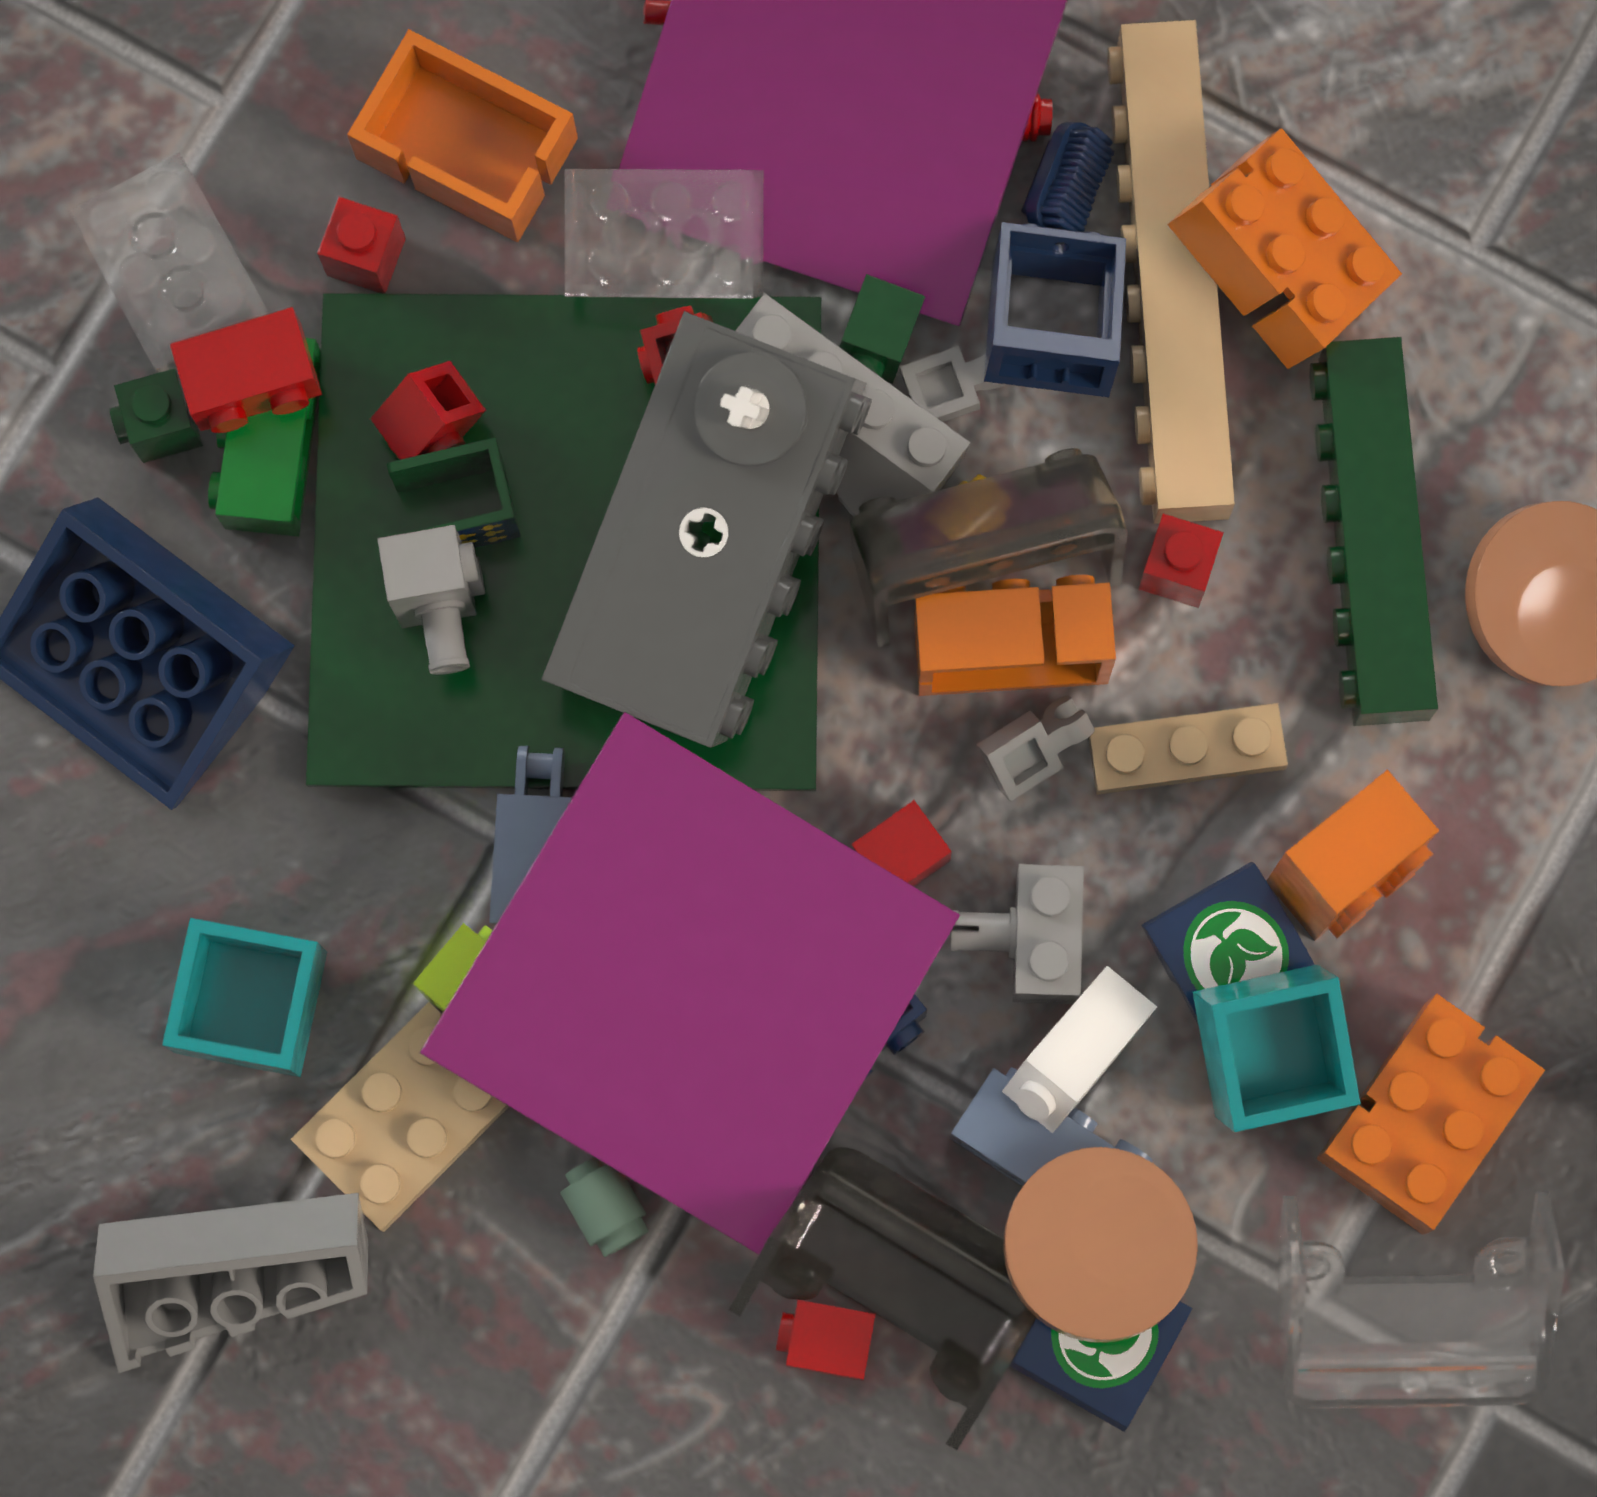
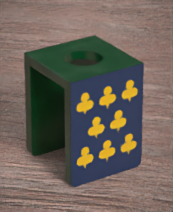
M496 437L387 464L389 476L397 492H405L494 471L502 510L412 532L455 525L462 544L472 542L474 548L521 537L504 461Z

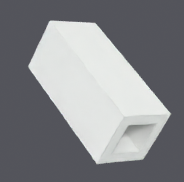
M1106 966L1027 1057L1002 1092L1012 1099L1025 1115L1037 1120L1051 1133H1054L1156 1010L1157 1006L1111 968Z

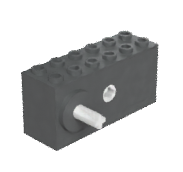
M684 311L542 680L623 713L626 712L633 717L710 748L727 741L728 737L732 739L735 734L741 735L754 704V699L745 696L752 677L756 678L758 674H765L776 649L778 640L768 635L776 616L780 617L782 614L787 616L790 612L801 584L800 579L792 577L800 555L804 556L807 554L811 556L822 532L825 520L816 517L817 510L824 494H836L844 476L848 459L839 456L846 436L848 433L858 435L868 415L872 399L863 396L867 383ZM704 522H715L714 528L723 533L720 543H709L710 536L701 532Z

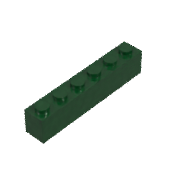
M1401 337L1333 341L1322 349L1318 359L1319 363L1310 364V390L1313 401L1322 400L1324 423L1316 424L1315 443L1318 461H1328L1330 485H1322L1321 507L1324 523L1334 522L1336 546L1327 548V570L1330 585L1340 584L1342 608L1333 610L1336 647L1346 646L1348 670L1339 672L1342 709L1352 708L1353 726L1430 721L1438 710L1402 339Z

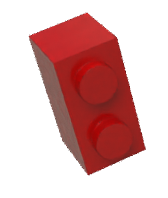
M293 307L170 344L190 415L200 431L211 429L213 433L234 431L248 423L247 417L270 410L276 415L293 413L308 406L310 398L322 395L303 328Z

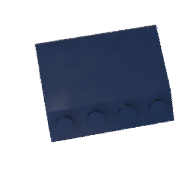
M97 497L62 509L0 616V679L172 810L181 803L264 697L295 645Z

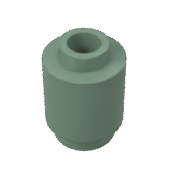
M595 1157L565 1174L570 1185L562 1190L560 1194L590 1247L597 1244L604 1258L628 1246L649 1232L642 1219L647 1213L625 1175L607 1164L604 1165L602 1161Z

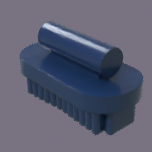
M1064 122L1055 129L1051 139L1048 140L1021 209L1022 213L1027 216L1028 223L1052 229L1075 232L1085 231L1086 219L1090 217L1089 212L1092 211V204L1095 202L1093 197L1097 195L1096 190L1100 188L1099 184L1103 181L1102 177L1106 175L1105 170L1109 168V163L1112 161L1111 157L1115 154V151L1109 147L1113 144V140L1098 127H1090L1081 122Z

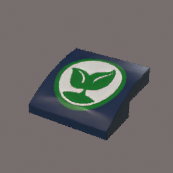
M1253 862L1246 864L1141 925L1169 979L1178 986L1197 1024L1198 1019L1193 991L1315 965L1274 892Z
M1179 1301L1175 1308L1152 1328L1131 1338L1112 1342H1089L1071 1338L1058 1333L1036 1318L1010 1367L1125 1432L1193 1308Z

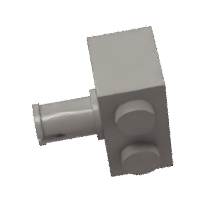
M455 525L377 538L387 601L402 628L423 625L430 674H450L469 668L470 663L466 655L461 618L477 615L474 596L485 594L479 557L475 555L473 543L462 544Z
M1019 864L1016 873L1015 907H1010V913L958 912V910H953L960 914V917L952 930L977 932L951 931L950 951L1008 952V958H1014L1012 1002L1073 1005L1081 996L1084 866Z

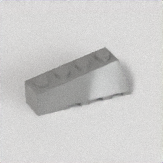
M764 293L737 328L736 332L867 383L863 396L872 399L871 406L858 435L848 433L839 456L848 459V464L836 493L839 495V501L854 518L857 517L875 538L877 546L890 559L962 463L971 442Z
M359 1193L99 1224L93 1277L118 1373L140 1367L141 1357L166 1350L170 1357L195 1349V1340L227 1330L231 1337L255 1330V1323L266 1317L281 1313L287 1319L366 1295L369 1241Z

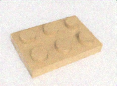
M430 1002L291 1138L302 1152L344 1194L359 1193L362 1212L382 1232H385L509 1107L419 1053L442 1015Z

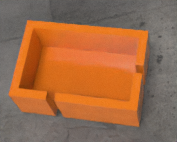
M410 29L406 32L347 134L357 160L403 184L411 176L415 190L517 243L545 197L542 181L552 185L578 139L573 113Z
M1282 128L1247 151L1211 184V187L1203 191L1167 224L1243 316L1282 292L1290 300L1252 325L1287 369L1324 349L1402 275L1396 265Z
M1069 575L1056 579V586H1052L1051 589L1039 590V587H1030V581L1026 579H1005L993 582L991 584L992 590L966 592V585L941 583L927 587V594L915 595L914 634L919 696L1105 685L1109 683L1116 660L1110 583H1095L1094 576Z
M1387 769L1287 850L1266 881L1315 941L1328 930L1337 939L1360 921L1382 896L1388 898L1425 865L1424 863L1434 855L1427 845L1440 830Z
M1437 993L1423 1005L1360 1095L1361 1105L1365 1108L1373 1105L1371 1110L1368 1112L1360 1105H1357L1349 1111L1316 1158L1422 1235L1435 1230L1545 1071L1544 1068L1497 1035L1486 1043L1481 1041L1479 1036L1485 1027Z

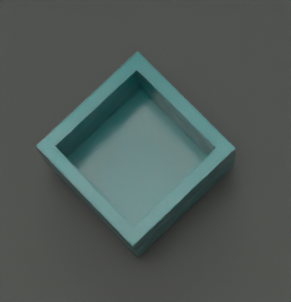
M190 918L162 1046L175 1054L301 1078L328 952L316 941Z
M1312 965L1193 991L1214 1114L1218 1120L1233 1132L1361 1104L1338 976L1319 965Z

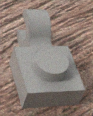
M959 346L900 366L901 375L910 399L942 422L980 410V402L976 391L991 390L1007 385L984 382L986 355L965 363Z
M1066 695L1055 700L1046 708L1041 721L1031 711H1028L979 742L977 746L999 790L1011 802L1063 769L1057 754L1071 745L1086 740L1095 730L1086 712L1083 709L1078 711L1072 698Z

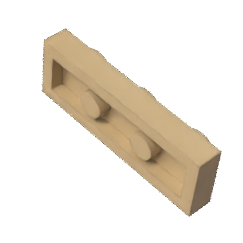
M1278 703L1094 727L1095 731L1088 737L1096 795L1285 770L1288 766Z

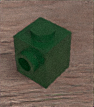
M866 274L839 347L882 379L893 384L925 296Z
M175 368L114 385L119 406L110 408L109 411L115 434L120 445L129 443L143 463L203 446L198 426L190 415L179 374Z

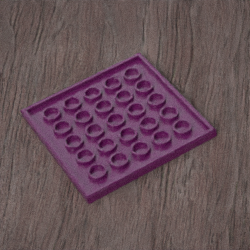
M671 0L606 209L857 293L860 292L865 276L868 274L924 295L925 299L919 312L920 314L961 326L1068 0Z
M624 712L419 1053L762 1256L956 924L960 914Z

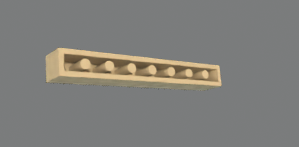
M1196 20L1121 24L1118 45L1108 47L1107 66L1109 84H1120L1122 105L1112 106V133L1114 144L1125 143L1126 165H1117L1116 185L1118 202L1129 203L1131 225H1121V238H1126L1125 263L1134 262L1135 285H1126L1125 288L1127 322H1138L1140 345L1130 346L1132 383H1143L1145 406H1135V435L1137 444H1148L1149 467L1139 469L1141 504L1152 505L1154 524L1160 523L1163 513L1190 522L1227 520L1230 518L1235 501L1217 284L1167 225L1203 191L1209 188Z

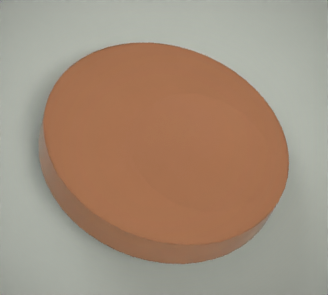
M1552 501L1519 508L1499 520L1485 534L1471 559L1465 584V602L1472 632L1490 660L1507 674L1521 681L1540 686H1572L1597 678V509L1588 505L1571 501Z
M1091 1147L1071 1151L1056 1157L1038 1169L1027 1180L1015 1198L1007 1217L1003 1239L1004 1258L1008 1276L1014 1290L1027 1309L1042 1323L1058 1333L1089 1342H1112L1131 1338L1152 1328L1164 1319L1185 1294L1194 1273L1198 1251L1197 1232L1193 1214L1187 1200L1175 1182L1163 1170L1147 1159L1128 1151L1108 1147Z

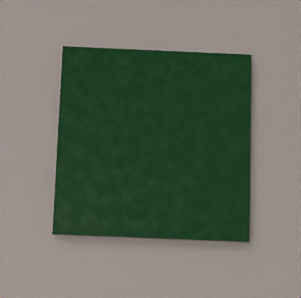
M323 293L320 389L322 395L319 396L306 785L308 787L515 789L518 747L529 746L530 753L553 754L554 748H564L563 789H578L623 712L542 680V677L655 388V383L647 384L640 366L637 348L644 346L640 330L657 325L655 316L660 313L680 307L692 306L694 314L702 312L712 316L713 323L736 331L762 296ZM769 296L821 334L822 297ZM451 361L486 409L484 414L462 438L466 444L496 437L503 457L521 537L474 548L475 555L479 557L485 594L474 596L477 615L461 618L466 655L470 667L460 672L435 675L429 672V658L423 625L402 628L387 601L377 538L405 534L502 510L494 471L405 492H397L389 476L387 464L397 461L399 458L390 449L386 440L370 418L409 373ZM819 508L817 510L816 517H819ZM704 522L701 532L710 536L709 543H720L723 533L714 528L715 522ZM819 540L811 556L807 554L799 556L792 577L800 579L801 584L790 612L787 616L783 614L780 617L776 616L768 635L778 640L776 649L765 674H758L756 678L752 677L745 696L754 699V704L741 735L735 734L732 739L728 737L727 741L710 748L638 719L755 791H816ZM529 778L528 789H550L551 779Z

